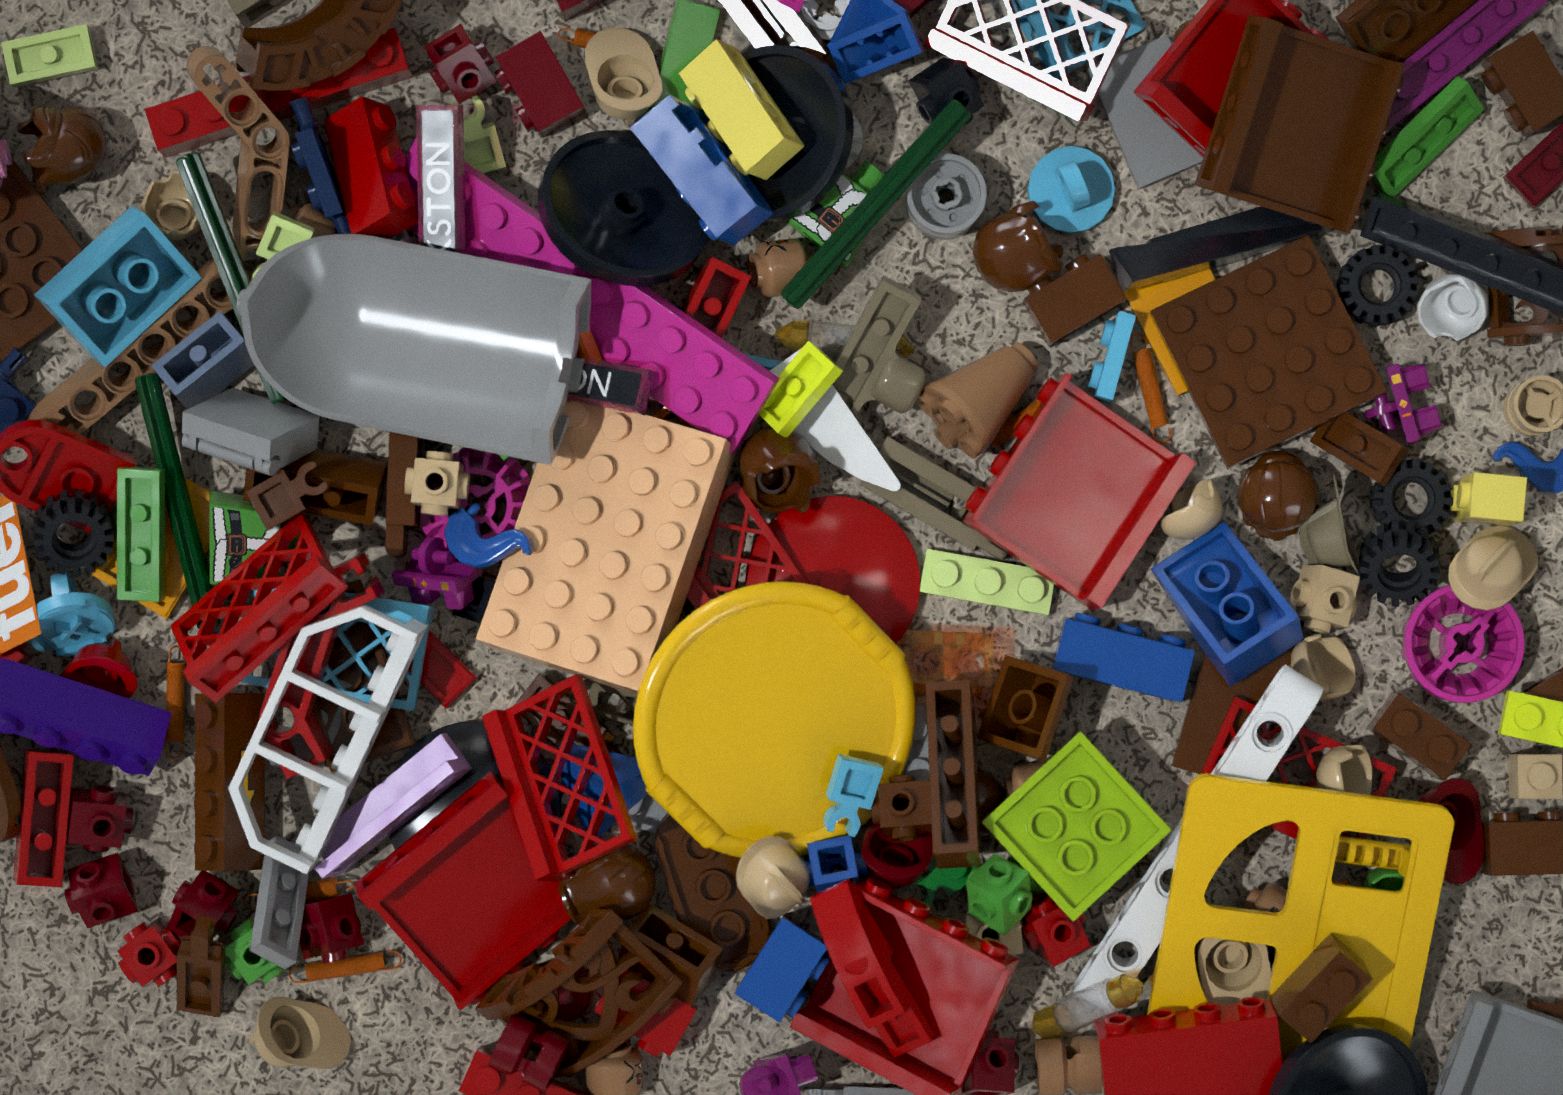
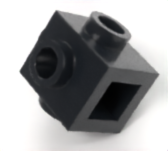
M942 57L908 80L919 100L916 103L917 110L928 124L953 99L963 104L971 113V118L965 125L973 120L974 112L985 106L978 94L981 90L979 82L968 69L964 68L959 60Z

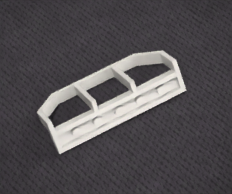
M362 605L301 628L228 788L251 848L305 874H308L317 865L428 625L413 618L404 624L367 605ZM360 617L392 632L385 648L392 653L386 666L378 665L369 681L367 689L373 691V694L368 704L296 670L312 634ZM289 682L355 712L349 729L355 731L349 746L344 744L340 746L331 765V768L337 771L336 775L263 741ZM256 754L322 784L313 804V808L319 810L312 825L305 823L294 846L301 850L299 854L262 837L243 786Z

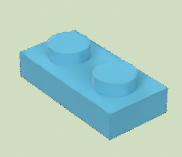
M1118 311L1114 321L1106 319L1100 339V345L1107 346L1103 363L1094 362L1088 387L1095 388L1093 398L1096 400L1111 403L1114 398L1136 315Z

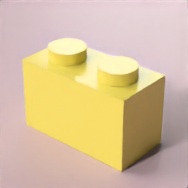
M1477 472L1460 477L1458 485H1452V490L1450 491V498H1453V506H1450L1449 510L1456 511L1455 522L1501 525L1506 527L1523 522L1527 477Z

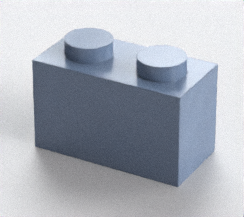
M219 311L152 364L151 367L182 405L189 409L216 396L250 369L254 363L246 348L245 340L222 312Z

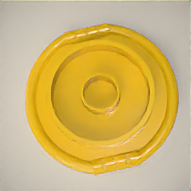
M784 581L759 583L727 592L708 601L681 621L662 642L645 671L635 703L633 720L636 760L646 786L645 791L703 848H710L723 854L742 858L747 848L757 840L767 836H779L788 841L796 849V853L799 856L808 855L807 843L848 835L845 831L848 822L846 817L837 820L833 832L828 831L823 824L826 811L836 803L835 801H830L825 794L838 753L880 763L884 770L879 784L889 783L890 777L903 774L910 756L915 734L916 700L914 686L905 660V653L849 595H842L816 585ZM878 789L875 797H879ZM858 808L857 815L860 819V827L872 817L871 810Z

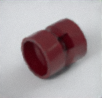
M515 1013L506 1024L488 1065L510 1076L519 1072L522 1074V1082L542 1092H546L563 1061L571 1040L551 1030L540 1033L537 1029V1023ZM532 1045L541 1050L535 1062L526 1059Z

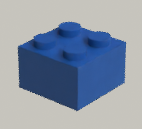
M783 915L734 994L779 1023L785 1014L793 1018L806 998L807 993L801 990L808 977L810 976L817 981L831 959L825 952L827 948L824 940L791 918Z

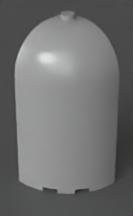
M333 234L301 241L271 257L259 269L247 289H242L239 293L236 310L237 314L241 316L245 345L254 365L277 392L302 409L332 420L551 465L562 443L570 420L568 416L562 415L569 391L578 393L585 359L577 357L580 332L586 333L589 331L591 279L375 236Z

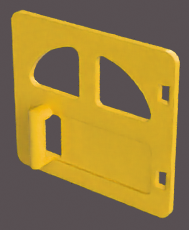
M1200 774L1193 778L1188 785L1147 1015L1151 1011L1161 1008L1182 1011L1193 1009L1201 1003H1209L1200 985L1195 963L1194 948L1197 942L1203 938H1216L1275 947L1276 952L1267 999H1271L1270 996L1332 933L1364 961L1373 979L1325 1029L1349 1023L1370 1025L1398 1038L1410 1049L1454 828V820L1448 809L1439 804L1213 774ZM1293 821L1298 825V835L1285 904L1281 911L1267 912L1213 905L1205 900L1204 894L1214 873L1239 843L1259 829L1273 823ZM1343 831H1353L1406 838L1411 840V845L1340 836ZM1339 862L1397 870L1404 877L1403 887L1400 891H1389L1336 884L1332 882L1334 864ZM1278 1016L1283 1065L1290 1054L1306 1039Z

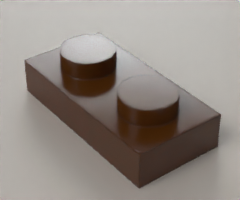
M1347 412L1319 425L1310 440L1314 445L1383 486L1387 485L1408 451V448Z

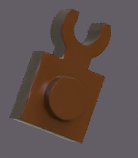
M308 462L302 465L297 472V477L293 480L289 472L283 470L246 491L267 531L273 530L309 509L303 499L304 496L322 495L331 488L330 482H323L317 487L309 483L308 476L310 472L320 467L318 462Z

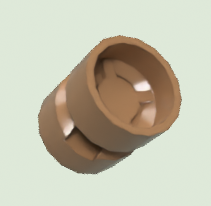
M1097 1035L1072 1037L1069 1044H1064L1060 1037L1035 1039L1038 1095H1064L1068 1088H1072L1077 1095L1102 1092V1072Z

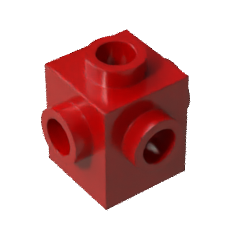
M1046 892L1032 897L1031 909L1021 918L1024 926L1021 927L1022 938L1032 952L1037 950L1040 957L1052 967H1055L1091 946L1081 925L1086 921L1084 913L1072 921Z
M143 922L123 936L127 944L117 950L122 958L118 964L129 981L132 983L138 981L142 987L155 982L157 987H160L177 975V953L182 940L170 929H166L162 922L148 927ZM144 948H150L154 951L155 959L152 964H147L141 955V951Z

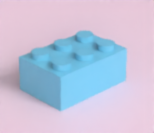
M131 206L35 293L34 296L93 360L106 367L202 277L145 213Z

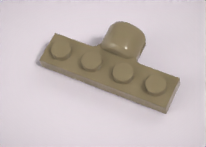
M882 276L834 362L843 372L832 385L855 418L863 404L868 400H876L900 414L906 413L917 401L926 382V368L901 355L896 349L897 343L922 301V296L885 276Z

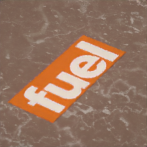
M4 495L0 497V654L41 635L17 505Z

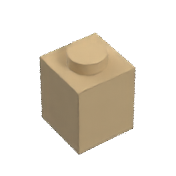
M1508 754L1509 798L1563 799L1562 754Z

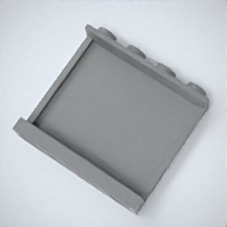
M1472 989L1433 1095H1563V1020Z

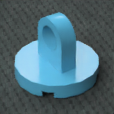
M1075 146L1054 149L1042 157L1030 174L1027 189L1029 202L1035 201L1039 205V208L1032 210L1038 220L1048 228L1050 227L1055 231L1066 234L1086 232L1102 222L1112 206L1115 193L1112 172L1104 160L1089 149Z
M69 570L66 571L65 575L59 573L51 575L52 597L40 601L36 605L41 635L28 640L29 643L37 651L46 653V649L56 650V656L70 657L75 656L80 648L88 644H104L107 642L106 636L109 633L113 635L116 629L112 606L102 597L91 593L78 592L75 580Z

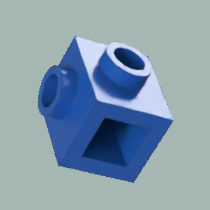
M847 835L807 843L810 861H805L804 863L809 871L810 882L808 888L815 887L817 893L847 879H850L852 884L860 882L861 877L869 876L867 866L861 857V850L856 851L851 836ZM835 869L844 870L841 872L832 873Z

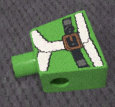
M865 160L851 178L842 173L833 189L817 205L799 216L784 221L819 249L884 175ZM869 232L839 265L842 269L846 271L850 267Z
M209 491L210 584L221 582L285 524L267 531L252 503L243 501V495ZM301 533L290 542L287 550L296 548ZM265 563L258 569L255 578L263 577L268 563Z

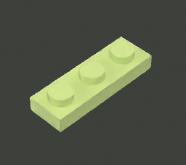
M926 549L920 582V593L1047 616L1049 615L1054 584L1026 566Z

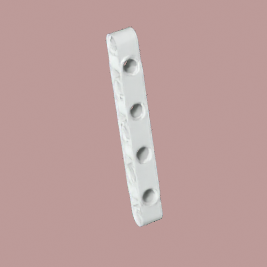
M1284 664L1241 726L1211 774L1267 781L1318 703L1324 688ZM1265 721H1274L1282 727V730L1276 738L1266 740L1257 734L1258 727ZM1182 818L1073 985V992L1109 1014L1116 1009L1160 943L1170 885L1165 884L1160 877L1165 870L1174 866ZM1128 941L1136 946L1137 951L1131 957L1122 958L1114 953L1113 947L1119 942Z

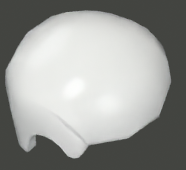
M1446 274L1432 281L1423 292L1417 304L1418 321L1428 335L1433 338L1448 336L1456 341L1466 338L1471 333L1481 329L1489 313L1487 293L1474 280L1458 274Z

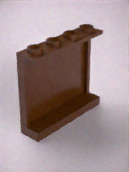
M1249 15L1195 186L1350 234L1353 225L1358 221L1362 211L1361 199L1366 184L1370 181L1375 171V156L1380 141L1385 137L1389 128L1388 116L1394 98L1398 96L1402 89V73L1405 64L1386 60L1285 26L1283 23L1269 18Z

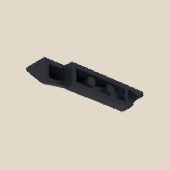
M1260 206L1149 239L1146 244L1116 247L1110 249L1109 253L1122 292H1126L1156 282L1162 284L1280 249L1309 235L1310 239H1313L1323 232V228L1319 224H1310L1300 218Z

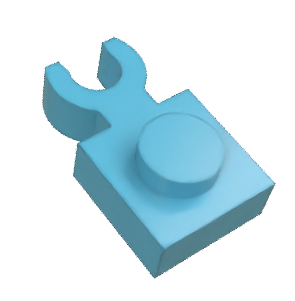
M838 753L825 794L830 801L836 802L835 805L826 811L823 818V824L828 831L833 832L837 820L846 817L848 822L845 831L849 836H856L860 829V819L857 811L859 807L869 810L872 808L884 770L880 763Z

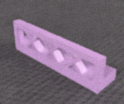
M447 733L437 736L340 816L322 855L324 861L315 867L321 878L337 876L346 872L472 769Z

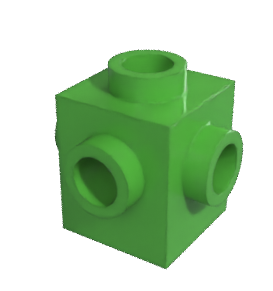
M994 853L982 866L975 867L969 874L966 882L969 916L1005 936L1031 909L1030 873L1018 863L1009 862Z
M250 918L228 933L233 941L224 948L227 955L225 963L237 979L244 978L248 985L258 978H261L265 984L285 969L250 951L254 925Z

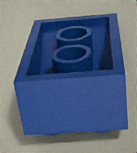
M1225 521L1211 529L1206 535L1200 536L1151 568L1152 573L1205 655L1230 687L1304 640L1299 616Z

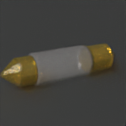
M793 320L776 330L775 336L790 351H798L809 340L818 346L828 357L837 358L855 325L815 320L810 322ZM903 334L896 345V349L901 355L908 357L914 352V347Z
M1122 974L1113 979L1107 978L1060 998L1054 1004L1036 1011L1033 1015L1031 1029L1041 1038H1054L1063 1033L1074 1032L1094 1022L1103 1020L1108 1016L1122 1012L1125 1007L1135 1004L1141 994L1143 982L1127 974Z

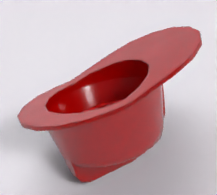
M114 639L109 645L94 643L80 648L71 664L60 674L61 677L126 698L131 697L137 689V677L131 670L128 657L121 651V642L117 639Z

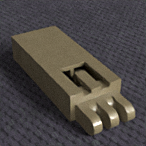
M887 436L879 452L899 480L900 489L898 491H891L863 480L860 482V486L971 551L978 547L1003 561L1007 553L1002 548L994 546L993 542L982 534L945 513L954 496L966 502L976 488ZM962 507L956 517L963 520L969 511Z

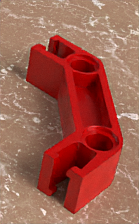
M362 552L333 567V569L342 576L354 568L356 574L360 575L366 572L364 567L370 562L366 554ZM377 577L370 579V585L364 592L351 597L346 596L345 592L341 593L332 601L330 609H323L306 625L359 607L377 598L384 592ZM340 625L310 636L296 670L322 682ZM300 630L279 649L260 710L259 720ZM289 682L278 707H286L293 713L295 718L294 725L290 727L283 726L274 715L265 739L268 744L297 757L289 738L297 733L301 734L314 754V757L308 761L315 766L327 760L334 752L313 713L318 695ZM280 765L286 779L299 774Z

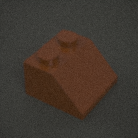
M1005 655L977 739L1040 761H1045L1074 676Z

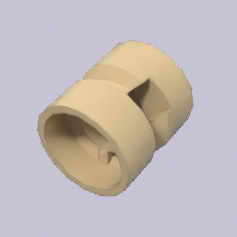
M1537 375L1516 384L1507 393L1503 402V414L1507 424L1515 432L1523 436L1537 437L1557 429L1563 424V384L1553 377Z

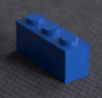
M1076 612L1074 620L1068 618L1063 620L1051 669L1177 703L1183 701L1195 653L1194 650L1185 648L1186 640L1164 634L1160 635L1159 642L1142 638L1143 629L1118 623L1116 631L1099 627L1100 618Z

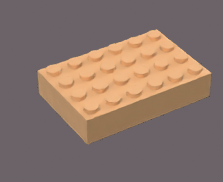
M568 394L562 415L568 416L570 420L562 443L551 465L537 462L514 528L528 535L533 544V553L527 556L523 554L522 548H518L504 557L476 640L491 649L572 675H582L585 679L638 695L640 684L651 659L665 638L677 626L736 451L734 453L729 451L730 443L725 438L592 398Z

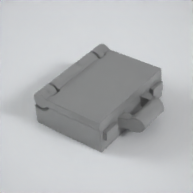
M231 388L183 411V436L181 443L183 447L274 476L278 469L317 450L319 415L282 403L272 404L269 399Z

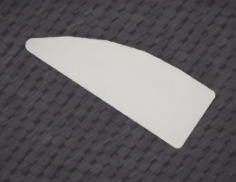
M801 349L775 366L770 372L778 377ZM831 385L794 430L797 434L803 436L813 449L832 464L863 481L891 491H898L901 486L899 480L835 387Z

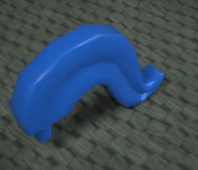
M1508 442L1499 446L1494 451L1493 461L1499 462L1504 456L1509 458L1522 476L1527 477V482L1538 490L1553 493L1563 491V449L1549 463L1542 462L1528 448L1518 442Z
M474 503L468 510L461 507L449 517L444 531L449 551L460 563L478 569L495 564L518 548H522L523 554L527 556L533 553L531 539L527 534L517 529L504 531L489 539H484L480 533V523L474 518L480 510V505Z

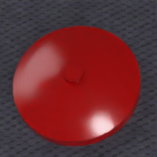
M822 496L811 498L810 507L807 512L799 513L796 507L781 512L768 524L808 584L820 586L842 595H849L895 644L902 638L911 624L917 609L920 595V571L916 554L909 539L891 517L875 506L858 499L843 496ZM759 535L750 553V560L767 562L770 544L765 536ZM775 552L773 564L784 566ZM747 564L745 586L763 583L765 567ZM772 569L769 582H794L795 580L787 571Z

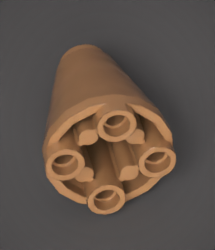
M1014 343L1011 347L1004 346L930 382L922 390L916 404L937 425L934 429V434L943 446L952 449L956 445L969 457L975 459L989 447L1034 379V372L1039 369V365L1034 355L1024 345Z

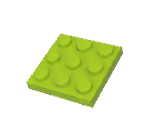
M1081 731L1073 736L981 821L1072 921L1076 920L1172 831Z

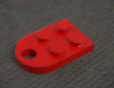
M21 421L11 425L0 434V492L9 500L34 511H37L41 504L46 507V499L51 495L56 500H60V491L67 490L69 497H75L76 489L83 490V498L85 499L89 497L90 493L96 495L98 505L104 501L108 506V513H110L117 501V469L120 467H135L136 465L135 457L49 421ZM20 447L26 451L27 457L22 462L11 463L4 459L2 453L7 448ZM65 522L91 534V529L83 522Z

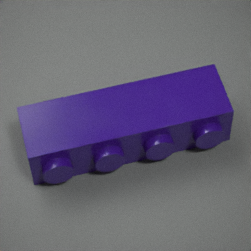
M1 658L0 733H14L33 739L37 744L44 747H58L74 752L80 758L88 761L99 760L115 765L129 774H143L146 776L151 774L161 756L172 712L6 658Z

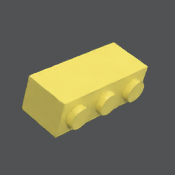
M715 39L678 73L688 87L685 89L686 96L697 108L704 110L710 119L707 122L709 130L718 140L727 144L732 152L729 156L730 161L743 175L751 174L767 180L804 147L800 138L737 47Z

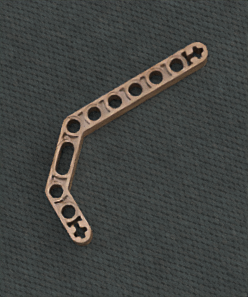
M202 46L193 50L189 55L186 63L187 72L196 86L241 138L232 235L244 263L245 255L251 250L258 249L273 212L276 211L282 214L290 145L289 134L226 57L214 47ZM208 63L215 67V70L225 81L219 87L203 70L204 66ZM242 94L248 96L247 105L243 110L239 112H230L228 110L229 102L233 97ZM270 127L275 129V137L270 143L266 145L256 144L257 135L261 130ZM261 171L271 172L267 214L260 222H248L253 177ZM213 257L196 271L202 279L106 367H103L91 358L39 401L29 413L28 420L50 421L78 434H82L136 389L135 378L155 373V370L151 367L152 364L217 312L221 311L225 315L233 307L226 289L219 293L210 292V286L213 281L221 278ZM262 257L254 265L244 264L250 281L255 269L260 264L267 261L266 258ZM189 305L196 307L195 314L190 319L185 321L176 320L177 312L182 307ZM151 334L162 335V340L158 346L151 349L142 347V343L147 336ZM125 362L129 364L127 371L123 375L117 377L108 375L109 369L115 363ZM85 390L95 392L91 402L83 405L74 403L75 397L80 392ZM65 405L72 415L70 418L67 412L62 410Z

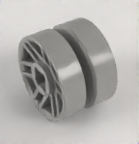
M938 154L906 190L905 206L907 214L913 225L920 232L931 238L950 240L961 237L974 228L982 215L987 197L985 180L979 169L968 159L956 154ZM949 190L952 192L953 200L946 202L945 205L941 204L938 194Z

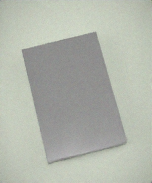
M1168 35L1116 56L1097 94L1138 190L1201 164L1203 160L1191 146L1133 93L1172 45ZM1090 67L1087 69V74L1090 81H1092L1094 76Z

